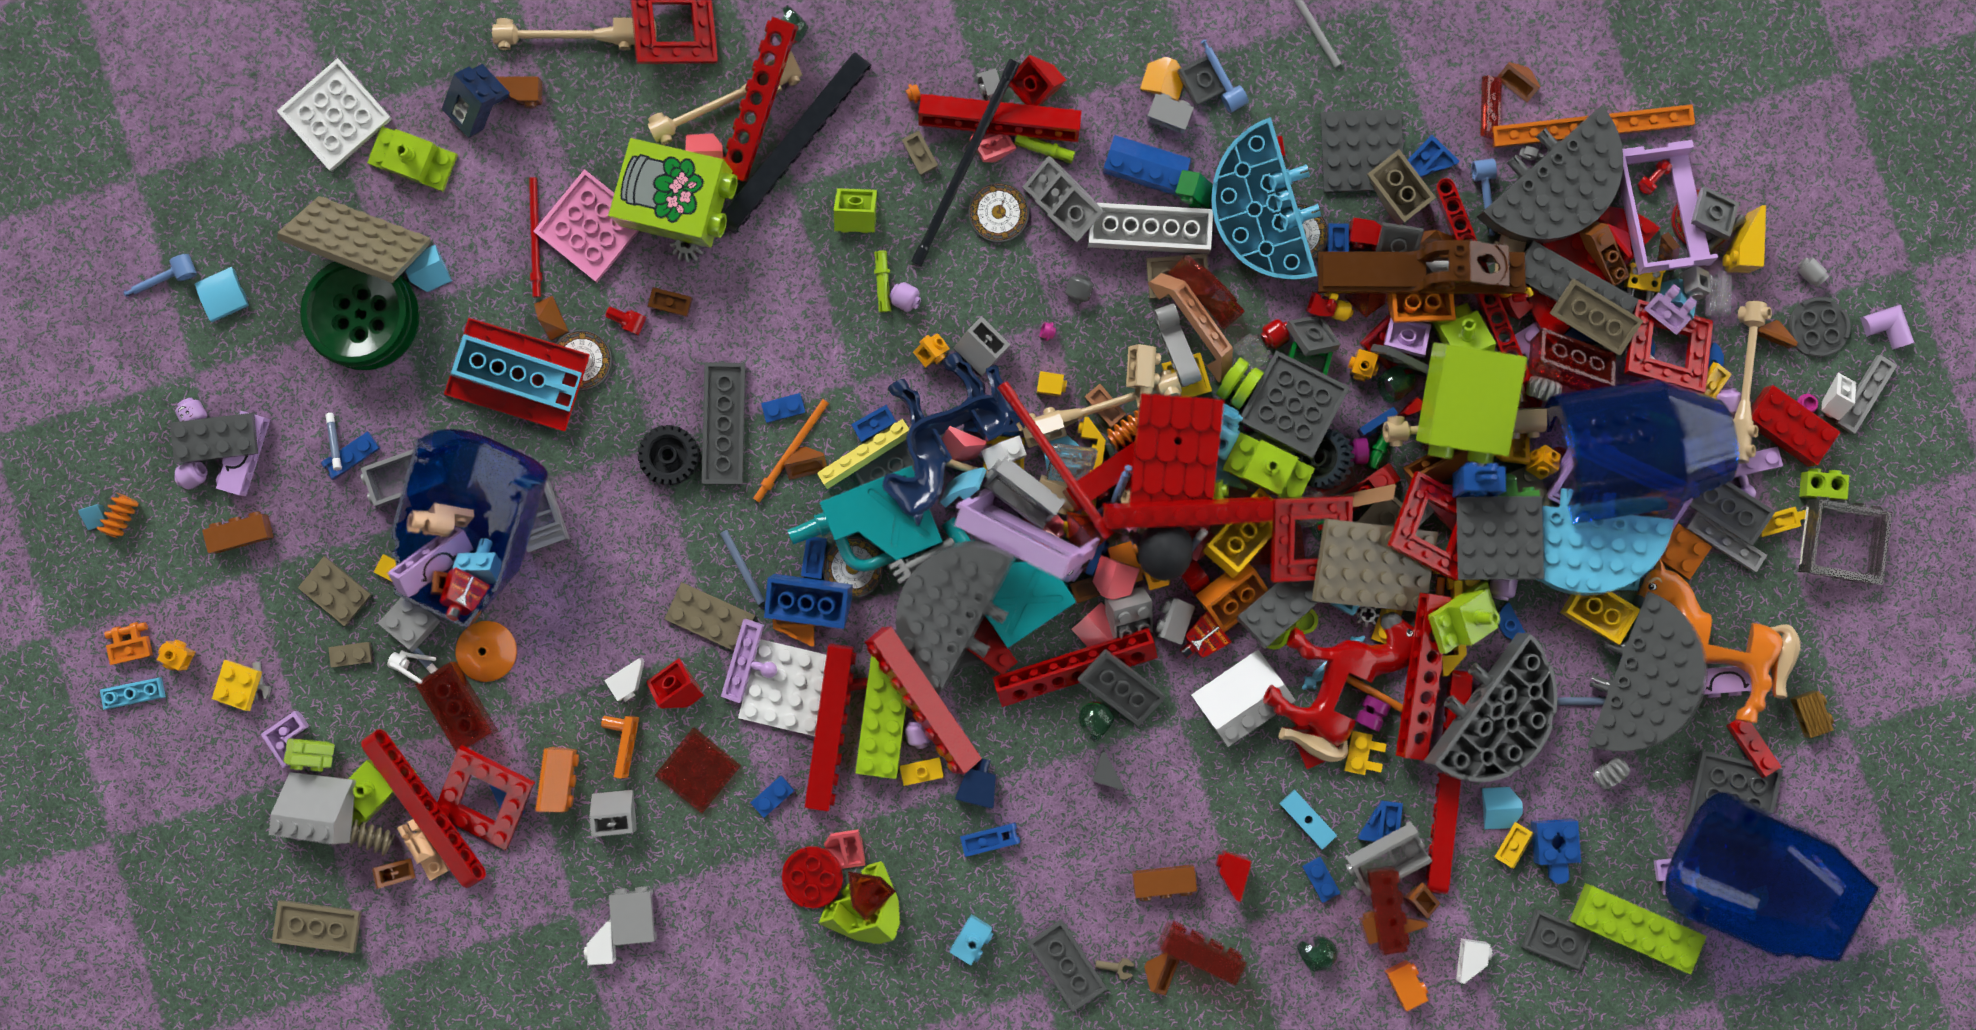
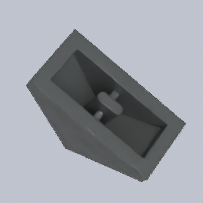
M1100 752L1092 781L1122 790L1124 786L1106 752Z

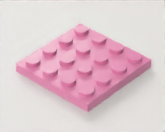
M584 169L533 232L594 281L598 282L639 231L620 227L608 216L614 192Z

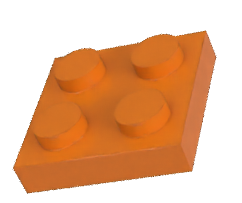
M1677 523L1660 559L1665 565L1685 579L1690 580L1712 546Z

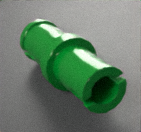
M1383 429L1376 445L1372 446L1373 451L1368 464H1366V467L1374 471L1379 470L1378 468L1384 455L1388 453L1387 448L1390 442H1385Z

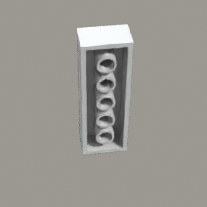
M1097 203L1104 212L1091 226L1088 235V247L1209 254L1212 240L1213 211L1212 209Z

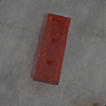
M1490 75L1482 76L1480 137L1492 139L1494 137L1492 127L1501 126L1502 78Z

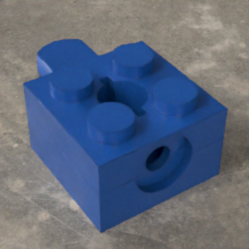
M1465 463V466L1452 473L1453 498L1497 497L1506 492L1505 467H1498L1496 463H1488L1485 466H1478L1477 463Z
M1574 819L1531 821V831L1535 833L1532 837L1534 863L1547 865L1548 877L1551 881L1558 884L1567 882L1569 880L1568 863L1581 862L1578 821Z

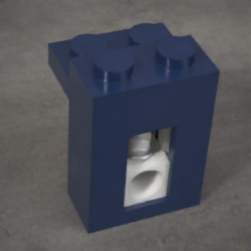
M483 64L473 69L469 66L453 75L442 110L469 138L484 129L493 105L507 99L510 92Z

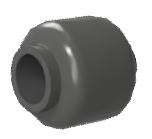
M1079 273L1069 278L1065 294L1070 297V302L1080 305L1081 301L1087 302L1090 300L1094 284L1091 282L1092 278Z

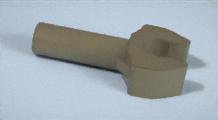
M1122 958L1118 963L1096 960L1095 968L1116 971L1119 978L1125 980L1132 977V974L1123 972V966H1134V964L1128 958Z

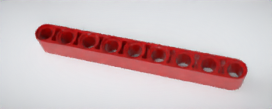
M377 729L365 737L361 742L364 752L458 882L464 888H470L486 877L483 865L389 735L384 730Z

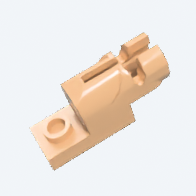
M434 503L428 511L412 510V514L409 513L407 530L408 532L419 533L421 529L425 535L431 534L448 537L454 530V526L466 527L474 518V510Z
M414 819L408 821V824L397 828L416 863H421L430 881L449 871L448 866Z

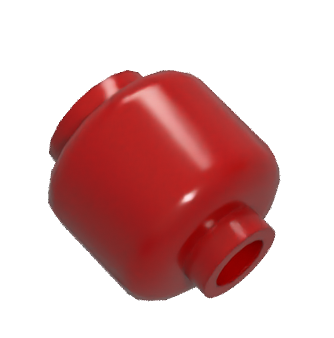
M1275 319L1262 327L1260 336L1266 347L1277 349L1290 341V332L1286 328V321L1283 323L1280 319Z

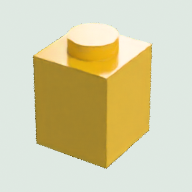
M1040 371L1037 393L1061 397V392L1065 393L1067 381L1063 380L1064 375Z

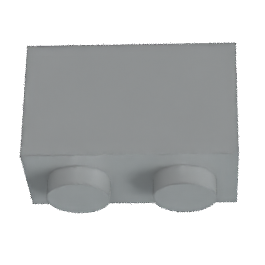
M1156 94L1146 121L1184 134L1194 107H1191L1190 103L1183 100L1175 101L1167 94Z

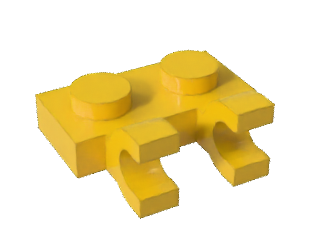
M1352 731L1344 771L1365 775L1366 769L1381 772L1383 764L1368 761L1370 749L1385 752L1387 744L1372 741V734Z

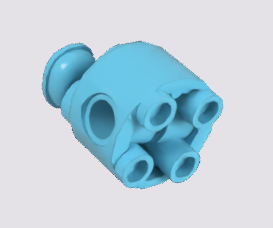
M1226 404L1223 407L1218 457L1223 460H1227L1239 437L1238 424L1243 419L1235 408Z

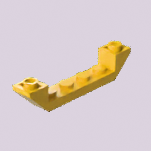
M1084 417L1083 421H1079L1077 433H1081L1082 439L1096 441V444L1092 443L1090 455L1094 456L1093 464L1089 463V473L1102 464L1106 440L1090 418ZM1097 498L1094 499L1093 501H1091V502L1093 503V505L1095 506V508H1096ZM1082 510L1081 513L1082 516H1085V519L1069 517L1068 521H1064L1065 538H1071L1092 522L1085 511L1083 512Z
M1449 578L1446 579V586L1450 590L1451 600L1463 593L1462 580L1453 581ZM1458 645L1451 651H1454V655H1443V669L1440 676H1448L1467 655L1466 645Z

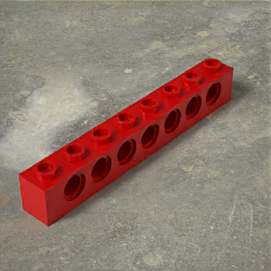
M772 17L771 21L768 20L766 23L765 32L767 33L765 39L761 40L758 48L760 55L758 60L755 59L752 71L754 73L752 79L747 81L745 88L747 94L739 105V110L741 111L739 119L736 118L733 123V130L735 131L733 137L728 139L726 149H728L727 155L722 158L732 169V174L736 175L737 179L747 182L798 30V26ZM776 35H780L782 39L778 46H774L772 43ZM769 55H774V64L768 66L766 58ZM767 74L769 78L768 83L761 85L760 77ZM756 94L762 96V102L758 105H755L753 102ZM750 113H753L756 117L753 124L747 122V116ZM746 132L749 135V141L743 144L740 137ZM737 152H741L743 155L740 163H736L734 160V155Z
M1419 593L1395 754L1400 757L1425 760L1431 750L1430 739L1434 730L1433 719L1437 710L1436 698L1440 689L1439 678L1443 669V653L1439 652L1428 615L1450 602L1451 597ZM1432 632V633H1433V637H1432V639L1430 640V633ZM1428 652H1429V653H1430V657H1429V659L1427 660V654H1428ZM1426 673V674H1427V678H1426V680L1424 681V674ZM1422 693H1423V694H1424V698H1423V700L1421 701V695H1422ZM1421 714V718L1418 721V715ZM1417 734V735H1418V739H1417V741L1415 742L1414 738H1415V735Z
M1149 628L1130 635L1122 636L1123 638L1118 637L992 677L1001 706L1005 707L1080 683L1078 677L1105 649L1129 667L1157 659L1155 643Z

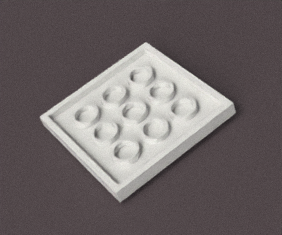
M338 58L277 110L331 172L374 136L382 126L384 127L392 120Z
M760 639L754 661L763 664L766 662L774 663L777 667V673L772 678H766L762 675L761 671L751 670L738 718L815 736L826 654Z

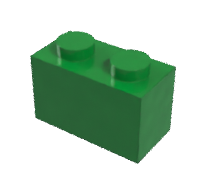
M1182 170L1175 193L1181 198L1182 202L1189 204V208L1209 209L1212 200L1213 184L1199 172Z

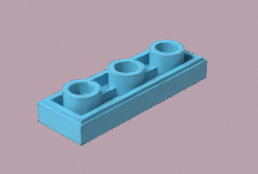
M162 677L100 690L103 710L166 697ZM131 690L133 691V696H132V697L130 696V691H131Z
M1295 790L1279 803L1322 850L1337 836ZM1306 816L1311 817V821L1309 823L1305 822Z

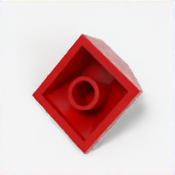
M1029 55L1019 66L1009 86L1025 105L1040 106L1059 90L1066 82V79L1053 64Z
M680 658L646 681L659 708H688L704 696L700 686Z
M1223 850L1222 855L1218 854L1215 866L1218 867V872L1233 898L1241 902L1252 861L1245 856Z

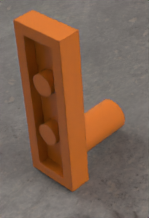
M604 716L602 718V728L622 731L614 772L615 778L623 779L629 776L639 717L625 716V719Z

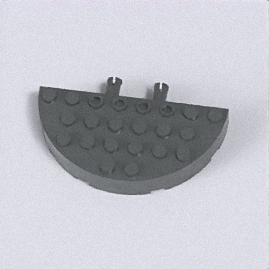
M1600 106L1561 141H1557L1547 128L1541 131L1536 138L1548 149L1547 154L1529 168L1517 154L1512 157L1506 164L1519 176L1517 177L1518 180L1476 217L1496 233L1499 232L1513 240L1526 243L1535 241L1539 244L1552 243L1573 236L1596 221L1613 201L1623 172V150L1620 136L1613 120L1603 106Z
M965 541L939 550L914 570L906 581L898 600L896 611L897 636L938 695L947 687L967 649H970L982 658L985 657L988 652L987 650L990 649V646L974 638L985 615L990 616L1000 622V624H1003L1008 616V612L994 605L993 600L1017 557L988 542Z
M1647 591L1629 640L1626 643L1621 642L1620 645L1609 639L1606 640L1614 645L1605 643V649L1622 654L1614 679L1609 681L1594 674L1592 679L1598 681L1599 684L1590 681V687L1607 692V697L1590 738L1589 746L1609 751H1637L1656 746L1676 735L1692 719L1703 699L1708 674L1707 657L1698 632L1690 620L1677 607L1662 597Z
M1517 633L1488 673L1478 663L1471 666L1473 671L1469 669L1468 673L1480 682V685L1465 705L1460 703L1454 696H1450L1447 699L1450 703L1445 701L1444 706L1457 716L1424 760L1425 764L1450 777L1475 782H1487L1512 775L1519 768H1524L1541 751L1551 733L1553 715L1557 711V685L1552 665H1549L1544 649L1530 633Z

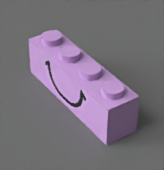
M240 411V414H246V413H248V412ZM254 415L258 454L223 458L222 471L216 478V489L241 496L247 495L270 419Z
M454 526V530L448 537L437 536L389 571L388 575L396 590L410 597L418 593L419 589L432 582L433 571H447L454 564L457 553H469L473 550V547L465 531Z
M1736 666L1707 668V684L1704 694H1708V698L1721 697V693H1728L1729 696L1742 695L1741 691H1749V694H1751V678L1748 673Z

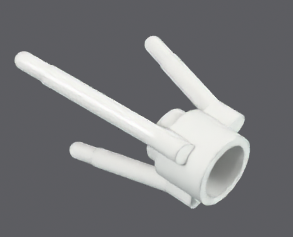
M401 650L400 654L396 652L391 654L387 666L401 672L420 685H424V682L407 671L410 663L407 657L431 661L436 660V657L408 653Z

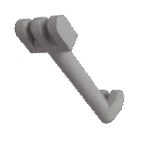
M948 538L942 544L905 564L902 559H899L889 565V568L893 570L899 567L893 575L895 577L900 574L904 575L897 580L901 584L910 577V570L921 565L939 550L955 544L952 538Z

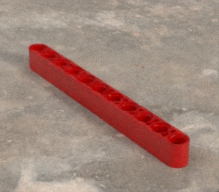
M1449 178L1441 179L1437 183L1435 193L1453 240L1477 241L1455 183ZM1448 186L1451 191L1443 193L1440 187ZM1450 204H1454L1457 206L1458 210L1455 212H1451L1448 210L1447 206ZM1458 222L1463 223L1465 229L1457 230L1454 224ZM1478 261L1482 270L1490 274L1487 264L1483 263V261ZM1475 294L1490 334L1496 342L1497 352L1505 354L1512 352L1515 355L1523 356L1499 294ZM1490 296L1494 299L1495 303L1488 305L1484 302V298ZM1498 315L1501 317L1502 322L1496 324L1491 320V317ZM1499 335H1508L1509 341L1505 343L1501 342L1499 340ZM1527 365L1525 366L1524 379L1522 385L1525 384V382L1529 378V370Z
M1453 670L1449 674L1451 678L1447 686L1448 698L1454 696L1460 703L1465 705L1471 697L1473 676L1468 671ZM1445 707L1444 712L1446 721L1443 722L1442 735L1457 716L1447 707ZM1438 772L1439 783H1436L1435 791L1437 800L1433 809V817L1435 818L1434 824L1431 826L1430 835L1432 844H1429L1428 853L1432 862L1427 865L1426 887L1431 893L1447 895L1450 885L1461 779Z

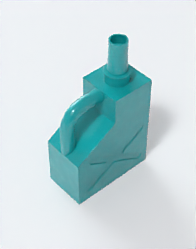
M912 465L893 472L906 478L915 477ZM885 476L821 501L822 513L814 514V519L787 530L793 545L818 535L824 537L832 533L846 565L861 572L878 569L899 559L907 558L939 545L943 541L930 509L924 511L921 524L917 526L914 517L905 514L898 503L884 491L882 484ZM860 534L884 553L870 559H859L854 555L847 538Z
M955 517L941 525L948 537L954 540L955 544L971 541L963 529L955 526ZM1015 530V531H1017V532H1019V533H1021V534H1023V535H1025V536L1031 538L1030 536H1028V535H1026V534H1024V533H1022V532H1020V531H1018V530ZM1014 562L993 600V604L1008 612V616L1003 624H1000V622L988 615L986 616L1008 648L1076 603V600L1062 579L1028 562Z

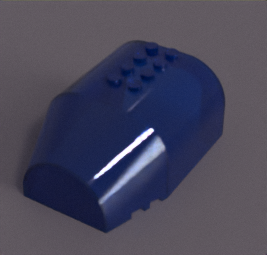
M1651 379L1550 395L1545 406V409H1547L1546 430L1547 432L1552 431L1558 416L1561 421L1560 427L1564 429L1573 461L1575 488L1568 503L1573 524L1678 508L1684 502L1692 498L1694 500L1700 494L1708 490L1712 491L1732 481L1736 475L1739 463L1736 428L1728 407L1720 399L1659 379Z
M442 429L416 439L391 530V539H395V550L392 551V557L396 559V566L437 537L431 534L425 535L421 529L419 533L408 532L407 530L409 513L412 514V510L428 511L434 503L474 510V518L466 527H458L465 531L473 547V550L469 553H476L480 539L487 538L493 543L489 553H496L502 562L497 582L489 584V589L476 608L468 615L460 614L457 621L446 617L449 607L441 604L440 595H430L432 582L419 589L418 593L410 597L399 593L395 586L394 594L464 628L471 626L521 569L548 479L546 468L528 455L491 438L470 431ZM453 565L451 566L450 569H448L447 571H444V572H445V573H448L450 570H452Z
M1718 792L1710 796L1698 808L1671 858L1665 879V892L1669 903L1690 920L1775 957L1793 956L1795 959L1808 957L1814 960L1832 962L1841 961L1880 889L1835 844L1819 833L1727 792Z

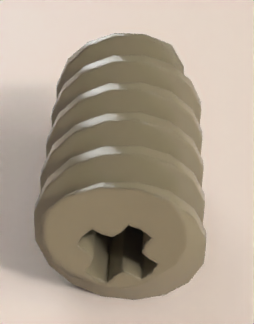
M355 819L351 827L349 845L352 846L355 841H358L359 849L363 844H366V851L373 846L375 854L379 849H382V856H384L391 846L395 833L390 837V830L387 829L382 834L381 827L374 831L373 824L366 829V822L363 821L358 826V820Z

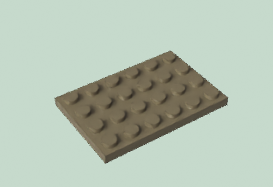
M318 196L277 233V240L391 283L429 246L431 238L421 233L410 231L402 226L389 223L384 219L373 217L365 212L352 209L347 205L336 203L321 196Z
M1324 519L1312 600L1316 602L1417 612L1419 593L1428 594L1432 569L1387 546L1394 526ZM1417 529L1415 536L1436 546L1438 532Z

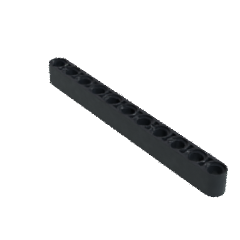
M856 52L848 58L724 211L723 214H726L727 229L734 234L739 232V227L741 225L744 226L752 216L750 215L754 209L757 210L764 201L765 195H769L777 185V180L779 178L782 179L787 173L790 164L795 163L802 154L803 148L808 147L814 139L813 136L816 132L819 133L827 123L826 120L829 116L832 117L839 108L838 105L841 101L844 102L851 94V89L854 85L857 86L864 77L863 74L871 69L872 64Z

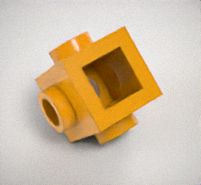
M937 333L932 337L929 335L925 336L913 353L926 368L934 362L936 364L942 362L946 357L944 354L950 348Z
M1358 349L1355 357L1351 356L1348 364V368H1350L1349 374L1354 375L1353 379L1365 382V379L1369 380L1372 376H1376L1379 367L1376 362L1379 355ZM1361 364H1364L1366 368L1363 369Z
M1547 445L1535 449L1530 453V463L1526 465V471L1542 480L1559 470L1561 454Z
M175 639V641H166L161 645L157 660L162 662V666L169 670H187L196 652L187 648L185 642Z

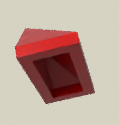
M1607 223L1623 260H1627L1632 256L1629 233Z

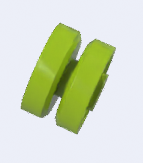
M1241 357L1229 369L1216 392V395L1223 400L1228 399L1233 391L1236 392L1231 400V405L1238 410L1245 404L1264 374L1263 371L1255 367L1245 376L1244 374L1249 368V362Z

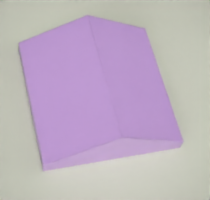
M1390 317L1384 346L1424 358L1431 325L1422 322L1394 323Z

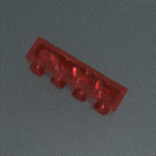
M1392 866L1366 869L1379 952L1382 955L1408 952L1407 946L1410 945V938L1404 929L1407 919L1405 912L1401 910L1403 895L1401 891H1398L1397 883H1400L1399 872L1395 871V868Z

